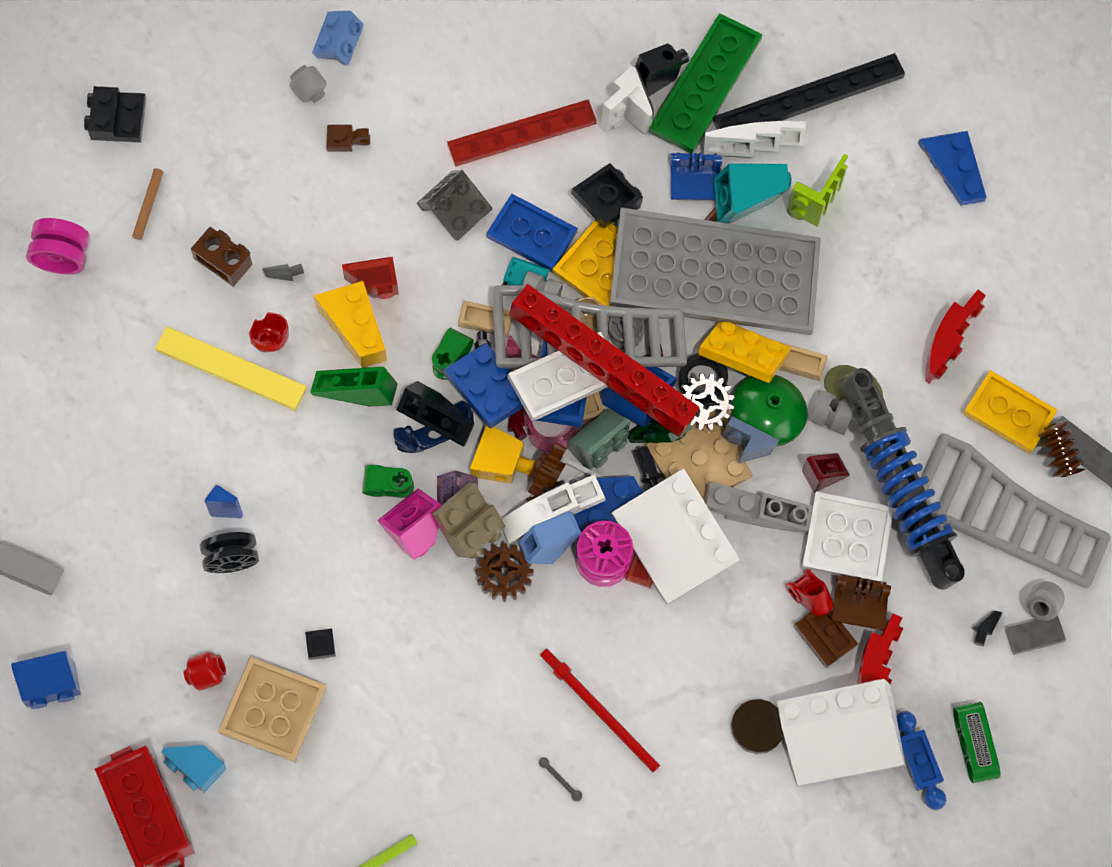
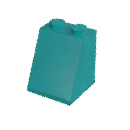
M729 163L714 178L717 222L733 223L775 202L791 186L792 177L791 173L788 172L787 164Z

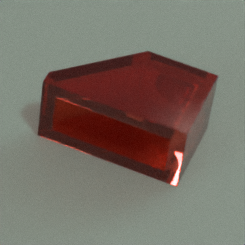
M393 256L342 264L344 279L351 284L363 281L367 294L372 298L389 299L399 294Z

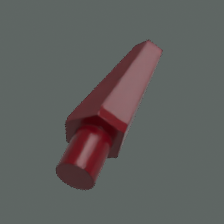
M522 409L510 416L508 432H514L518 440H523L527 437L523 428L525 420Z

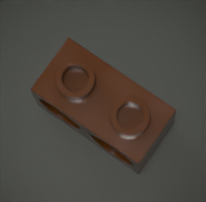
M210 226L192 246L193 258L234 287L253 265L251 253L244 245L240 243L236 245L230 241L231 238L220 229L216 231ZM212 245L219 246L216 250H208V248ZM232 259L239 260V262L234 265L228 264V262Z

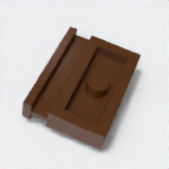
M832 610L822 616H816L810 612L793 626L826 669L858 645L857 641L842 623L831 621Z

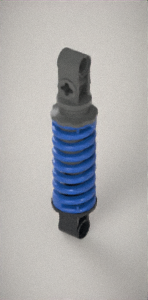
M858 368L842 381L841 390L847 399L853 417L859 425L858 430L860 434H864L866 443L860 448L861 452L870 461V468L879 470L875 478L878 482L884 483L881 488L884 495H891L887 504L891 508H897L893 517L897 521H903L899 527L900 532L909 534L906 538V544L910 551V556H920L932 584L940 590H946L961 581L965 575L964 567L960 563L951 544V541L957 537V534L953 531L950 523L944 525V530L940 531L938 525L946 522L947 516L942 514L934 518L932 512L940 509L941 503L936 501L928 505L926 499L935 495L934 489L925 490L923 485L929 482V478L927 476L919 478L917 472L923 469V465L921 463L913 465L911 460L917 457V453L914 450L907 452L905 448L911 443L906 427L896 428L893 422L894 417L892 413H889L885 400L876 386L873 375L865 368Z

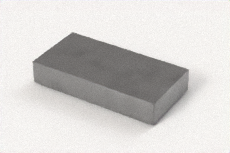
M1058 615L1052 620H1035L1005 629L1013 655L1066 641Z

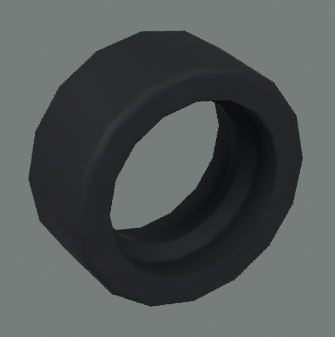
M695 353L687 358V364L680 369L678 377L679 389L682 394L685 393L681 386L682 384L690 386L688 382L689 372L692 368L702 365L715 370L718 374V379L720 377L724 379L722 383L724 387L727 385L729 378L727 367ZM715 387L714 394L719 399L722 395ZM694 389L691 394H697L700 391ZM706 394L705 398H695V401H699L702 404L713 403L712 400L708 399V394Z

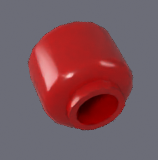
M209 651L189 658L183 674L188 685H193L195 689L202 691L222 683L223 676L226 675V666L220 655H215Z

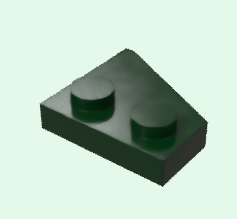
M653 419L645 427L638 425L630 430L628 440L630 443H672L682 439L693 427L690 423L679 438Z

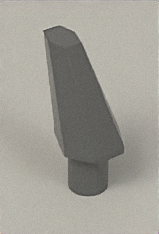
M288 264L262 268L266 277L293 281L294 276L304 273L302 264L291 267Z

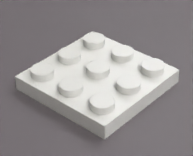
M816 491L802 569L841 577L845 574L848 577L857 578V580H859V577H862V581L867 582V579H871L870 583H873V581L882 582L894 508Z

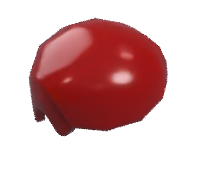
M267 312L262 320L255 319L249 331L251 344L264 353L280 350L289 337L287 319L281 314Z

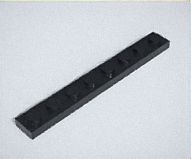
M896 53L718 114L714 116L713 121L717 130L749 123L783 121L904 78L905 72Z

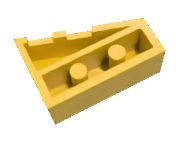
M363 281L313 295L317 310L325 317L330 327L338 334L343 344L362 368L387 361L386 349Z

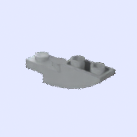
M712 481L707 485L704 500L710 511L724 514L725 519L771 529L794 532L809 531L813 506L767 493L758 495Z

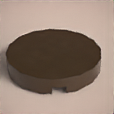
M762 699L749 700L740 705L735 711L731 722V732L735 742L743 750L753 754L768 753L776 748L784 737L779 708L771 702Z

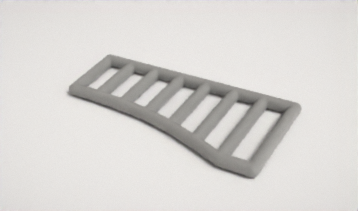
M496 285L492 289L495 356L498 368H521L541 359L532 358L531 331L521 323L522 358H506L503 296H518L524 289V285ZM538 290L558 306L570 309L571 315L581 322V312L597 315L598 333L601 332L607 341H609L607 316L622 317L625 354L644 367H684L687 364L684 316L681 309L604 306L575 301ZM633 318L648 319L651 357L635 356ZM658 319L674 320L676 356L661 357ZM547 343V355L558 351Z
M948 434L940 436L923 476L929 478V482L923 485L925 490L929 489L947 446L962 453L940 501L941 508L932 512L933 517L945 514L947 521L942 524L950 523L953 529L1076 585L1089 588L1109 544L1110 534L1034 496L1000 471L972 445ZM970 459H973L983 468V471L960 521L947 515V511ZM991 477H993L1004 486V490L986 531L972 526L971 523ZM1013 494L1026 502V506L1009 543L995 535ZM1038 509L1050 516L1033 554L1020 548V545L1033 514ZM1061 522L1074 530L1058 565L1044 557L1057 526ZM1083 534L1097 539L1098 542L1082 576L1069 570V567Z

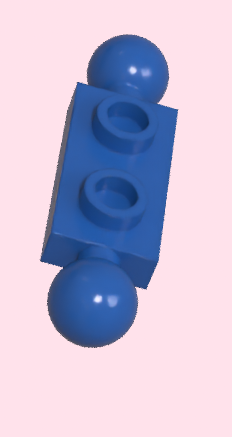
M902 711L896 717L899 731L905 734L900 739L906 765L916 791L926 789L927 792L924 800L927 807L932 810H939L945 806L947 798L945 793L937 788L936 785L943 783L944 779L925 730L915 732L916 717L909 711Z

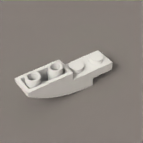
M595 474L571 485L567 482L504 517L502 521L506 527L503 528L509 545L518 543L534 525L566 512H572L574 515L606 501Z

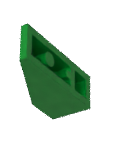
M384 366L316 371L310 393L313 396L368 407L390 406L393 403L398 383Z

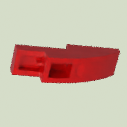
M980 290L974 293L964 307L954 301L942 319L927 356L925 381L928 384L935 377L940 379L948 369L946 363L950 359L955 361L963 351V348L960 347L964 340L962 335L970 326L968 323L969 319L972 316L977 318L985 308L982 303L986 295Z
M893 613L882 636L874 632L871 633L861 658L857 684L885 679L891 685L892 679L888 678L892 669L883 665L887 666L893 651L889 649L892 640L897 642L903 631V627L899 626L903 617Z

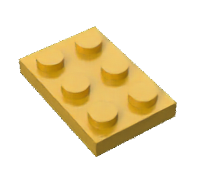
M718 322L701 344L698 355L770 383L788 358L791 347L759 335L754 331L734 325L731 322Z
M990 370L963 414L1031 454L1040 440L1038 435L1044 431V427L1050 424L1058 410Z

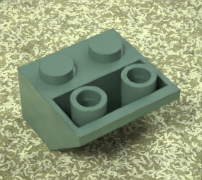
M606 409L568 441V450L584 467L590 470L594 467L598 469L608 460L607 456L613 451L619 452L628 443L626 440L629 435L630 421L620 414Z

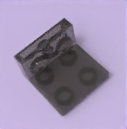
M463 170L451 171L416 203L422 211L431 210L454 240H460L492 210V206Z

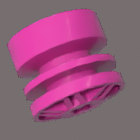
M597 521L587 526L579 537L576 551V567L581 577L588 583L598 587H609L621 582L628 574L633 556V541L628 531L620 524L611 521ZM605 547L610 548L609 551H606L604 554L600 552V550H603Z

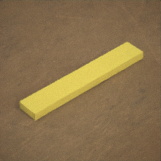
M166 327L155 347L156 352L294 411L297 410L307 390V386L170 327Z

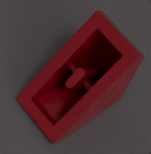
M838 453L810 456L806 459L802 469L814 493L850 476Z

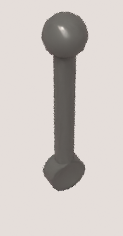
M543 757L539 760V766L546 768L572 794L571 798L573 801L579 802L582 799L581 791L574 790L549 764L547 758Z

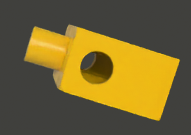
M486 425L470 467V477L510 484L513 482L517 471L530 475L536 461L522 457L524 453V443L496 427L490 429Z

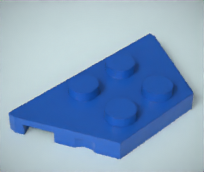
M634 476L597 478L606 501L574 514L581 533L587 526L597 521L617 523L611 513L643 493Z

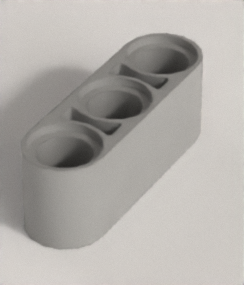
M0 541V575L47 595H52L64 570L51 562Z

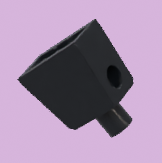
M668 43L639 54L635 66L640 72L648 95L651 96L674 82L678 77L681 66L689 61V56L684 49L676 51Z

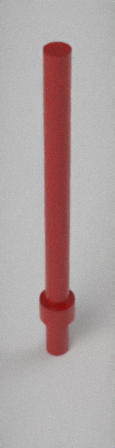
M548 648L540 654V657L554 670L553 674L560 681L564 680L652 773L661 766L571 673L572 669L565 662L561 663Z

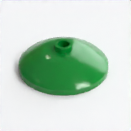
M775 375L770 383L752 376L748 377L740 383L733 394L735 398L731 400V405L734 406V409H731L732 417L778 439L776 447L786 445L795 440L806 425L808 410L802 393L792 382L781 376ZM770 400L776 401L778 405H773Z

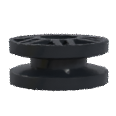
M230 532L203 540L200 543V551L202 555L207 556L202 561L204 571L217 574L231 573L256 565L259 562L258 553L252 550L257 545L255 535L247 532Z

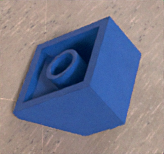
M645 367L671 387H674L677 380L676 377L658 367ZM610 387L603 389L602 404L642 427H645L653 420V418Z
M66 651L11 663L21 700L26 707L40 709L46 707L48 702L57 700L60 703L74 700V696L81 695L76 665Z

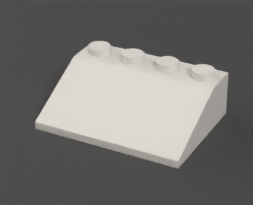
M685 469L663 480L611 513L617 524H620L628 531L633 541L635 554L666 604L740 560Z
M885 679L777 701L781 726L798 786L905 765L891 686Z

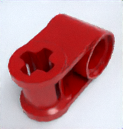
M804 570L801 577L794 582L785 584L790 596L797 603H800L812 612V614L822 616L833 609L834 603L825 582L815 576L811 570Z

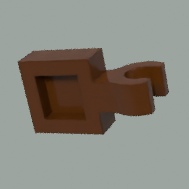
M327 125V152H352L353 145H370L368 128H359L353 131L352 125Z

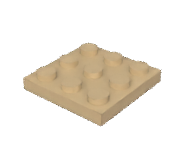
M715 411L709 413L708 419L716 416ZM695 422L692 425L693 429L688 431L680 440L672 443H648L645 445V447L648 446L655 466L662 474L664 480L685 469L703 500H705L707 485L711 481L735 487L753 476L746 462L738 463L741 454L735 444L722 436L725 429L723 425L719 426L713 423V430H709L707 425L704 424V427L700 430L697 427L698 422Z
M250 657L218 732L223 736L295 763L327 687L322 683Z

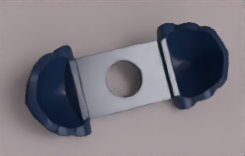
M465 401L456 403L455 406L474 422L471 406ZM411 426L394 429L395 445H397L399 451L404 453H420L450 439L442 435L438 438H430L429 433L432 430L426 426L415 431Z

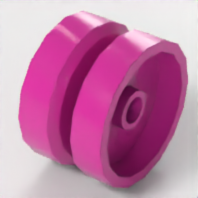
M57 218L35 220L31 231L33 241L28 245L26 259L33 266L44 271L64 275L79 273L83 269L85 260L83 252L87 249L90 235L82 226L67 220Z

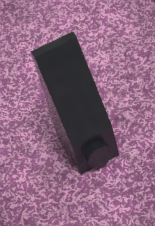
M419 381L404 389L396 411L462 447L466 445L475 424L441 393Z

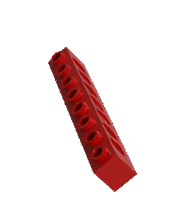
M527 284L512 302L509 316L679 438L695 418L700 408L697 404L531 285Z

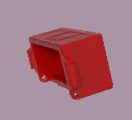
M146 745L135 751L132 750L131 746H128L111 754L110 762L94 770L135 867H166L177 861H180L181 864L178 867H185V857L195 852L153 754Z

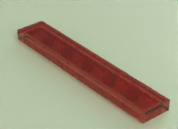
M589 99L447 141V146L456 167L595 125L597 120Z

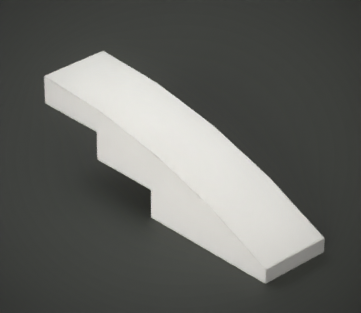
M806 121L757 122L706 132L704 154L714 155V153H717V155L754 157V150L779 152V145L804 146Z

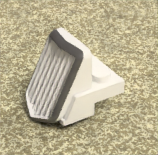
M630 66L613 82L611 97L603 104L599 127L606 133L612 128H618L623 123L625 117L642 133L646 134L649 131V127L654 119V108L636 66Z

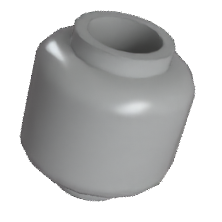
M303 65L290 76L292 79L290 87L302 102L312 100L316 103L326 94L323 90L327 82L314 66L306 67V65Z
M1043 581L1033 586L1026 599L1028 612L1038 620H1052L1058 615L1064 604V593L1053 582Z

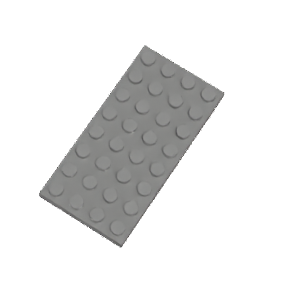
M621 208L618 220L609 305L628 308L681 309L685 317L731 322L739 325L811 335L814 328L821 238Z

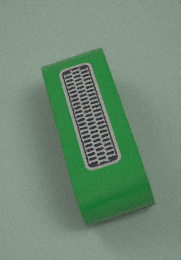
M975 702L954 706V721L970 781L977 783L1000 778L999 761L983 703Z

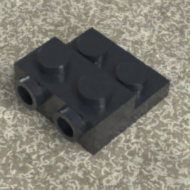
M93 86V93H88L87 107L91 108L90 116L85 115L84 129L88 131L91 140L141 143L146 106L145 93L120 92L119 87Z
M611 163L572 188L571 192L604 229L619 219L621 208L638 210L641 208L643 201L640 190L632 186L625 179L622 171L616 169Z

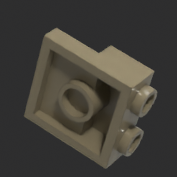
M470 482L432 513L457 557L474 559L483 553L482 547L487 542L497 541L502 536L500 531L506 527L494 505H488L476 484Z

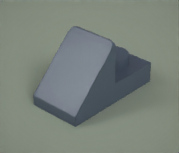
M731 417L722 433V436L726 437L731 443L745 447L738 463L771 455L779 441L734 417Z

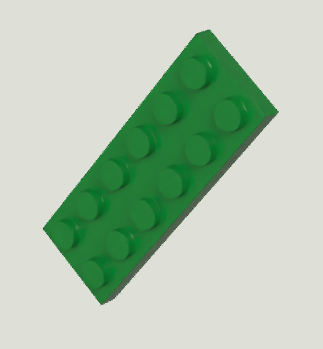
M719 13L649 127V132L689 153H694L711 125L714 116L717 115L762 40L763 34Z

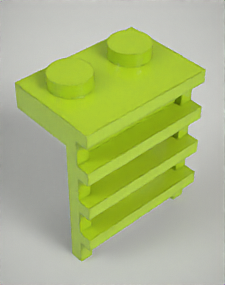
M843 154L820 193L798 181L796 182L787 207V211L793 217L799 220L803 219L818 227L822 214H826L829 203L832 204L836 192H839L848 168L845 165L848 155Z

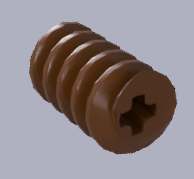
M1068 420L1048 425L1038 435L1039 438L1048 439L1042 444V448H1051V451L1045 456L1055 459L1049 464V467L1058 468L1052 474L1053 477L1063 478L1086 470L1085 468H1077L1083 463L1081 458H1073L1079 453V449L1070 448L1076 441L1075 439L1067 438L1073 433L1072 429H1063L1069 423Z

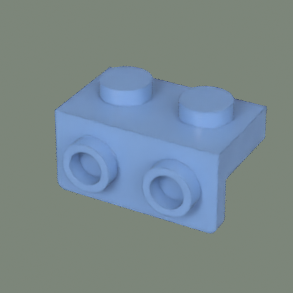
M351 10L328 11L312 54L316 58H337L343 65H349L362 32L363 23Z

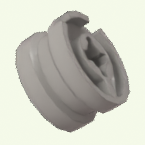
M611 317L608 329L609 339L616 347L625 349L622 317ZM633 318L635 347L643 339L645 328L643 318Z

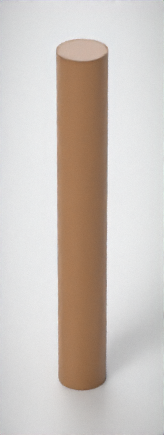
M158 168L153 170L132 237L136 240H142L163 176V171Z

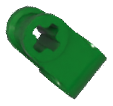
M449 328L432 356L434 375L438 379L447 380L448 378L444 375V369L469 354L474 339L453 328Z
M380 465L365 466L363 494L372 497L406 498L413 492L414 482L408 470ZM401 479H404L405 482L402 484V487H398L397 484L401 482Z

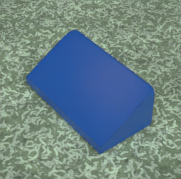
M215 485L204 500L212 517L242 518L243 516L238 498L219 485Z

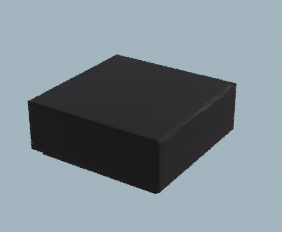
M332 628L305 632L309 660L336 657Z

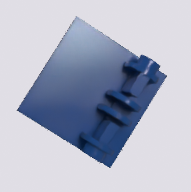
M671 153V200H715L714 178L721 172L722 156L717 155V153H714V155Z

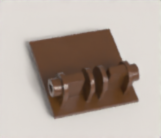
M845 574L843 577H836L831 621L885 631L888 596H890L891 585H886L884 581L883 583L876 581L870 583L871 579H867V582H862V577H859V581H857V578L848 577Z

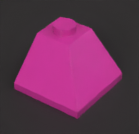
M418 488L377 521L401 550L415 560L425 555L436 542L439 525L432 513L442 505Z

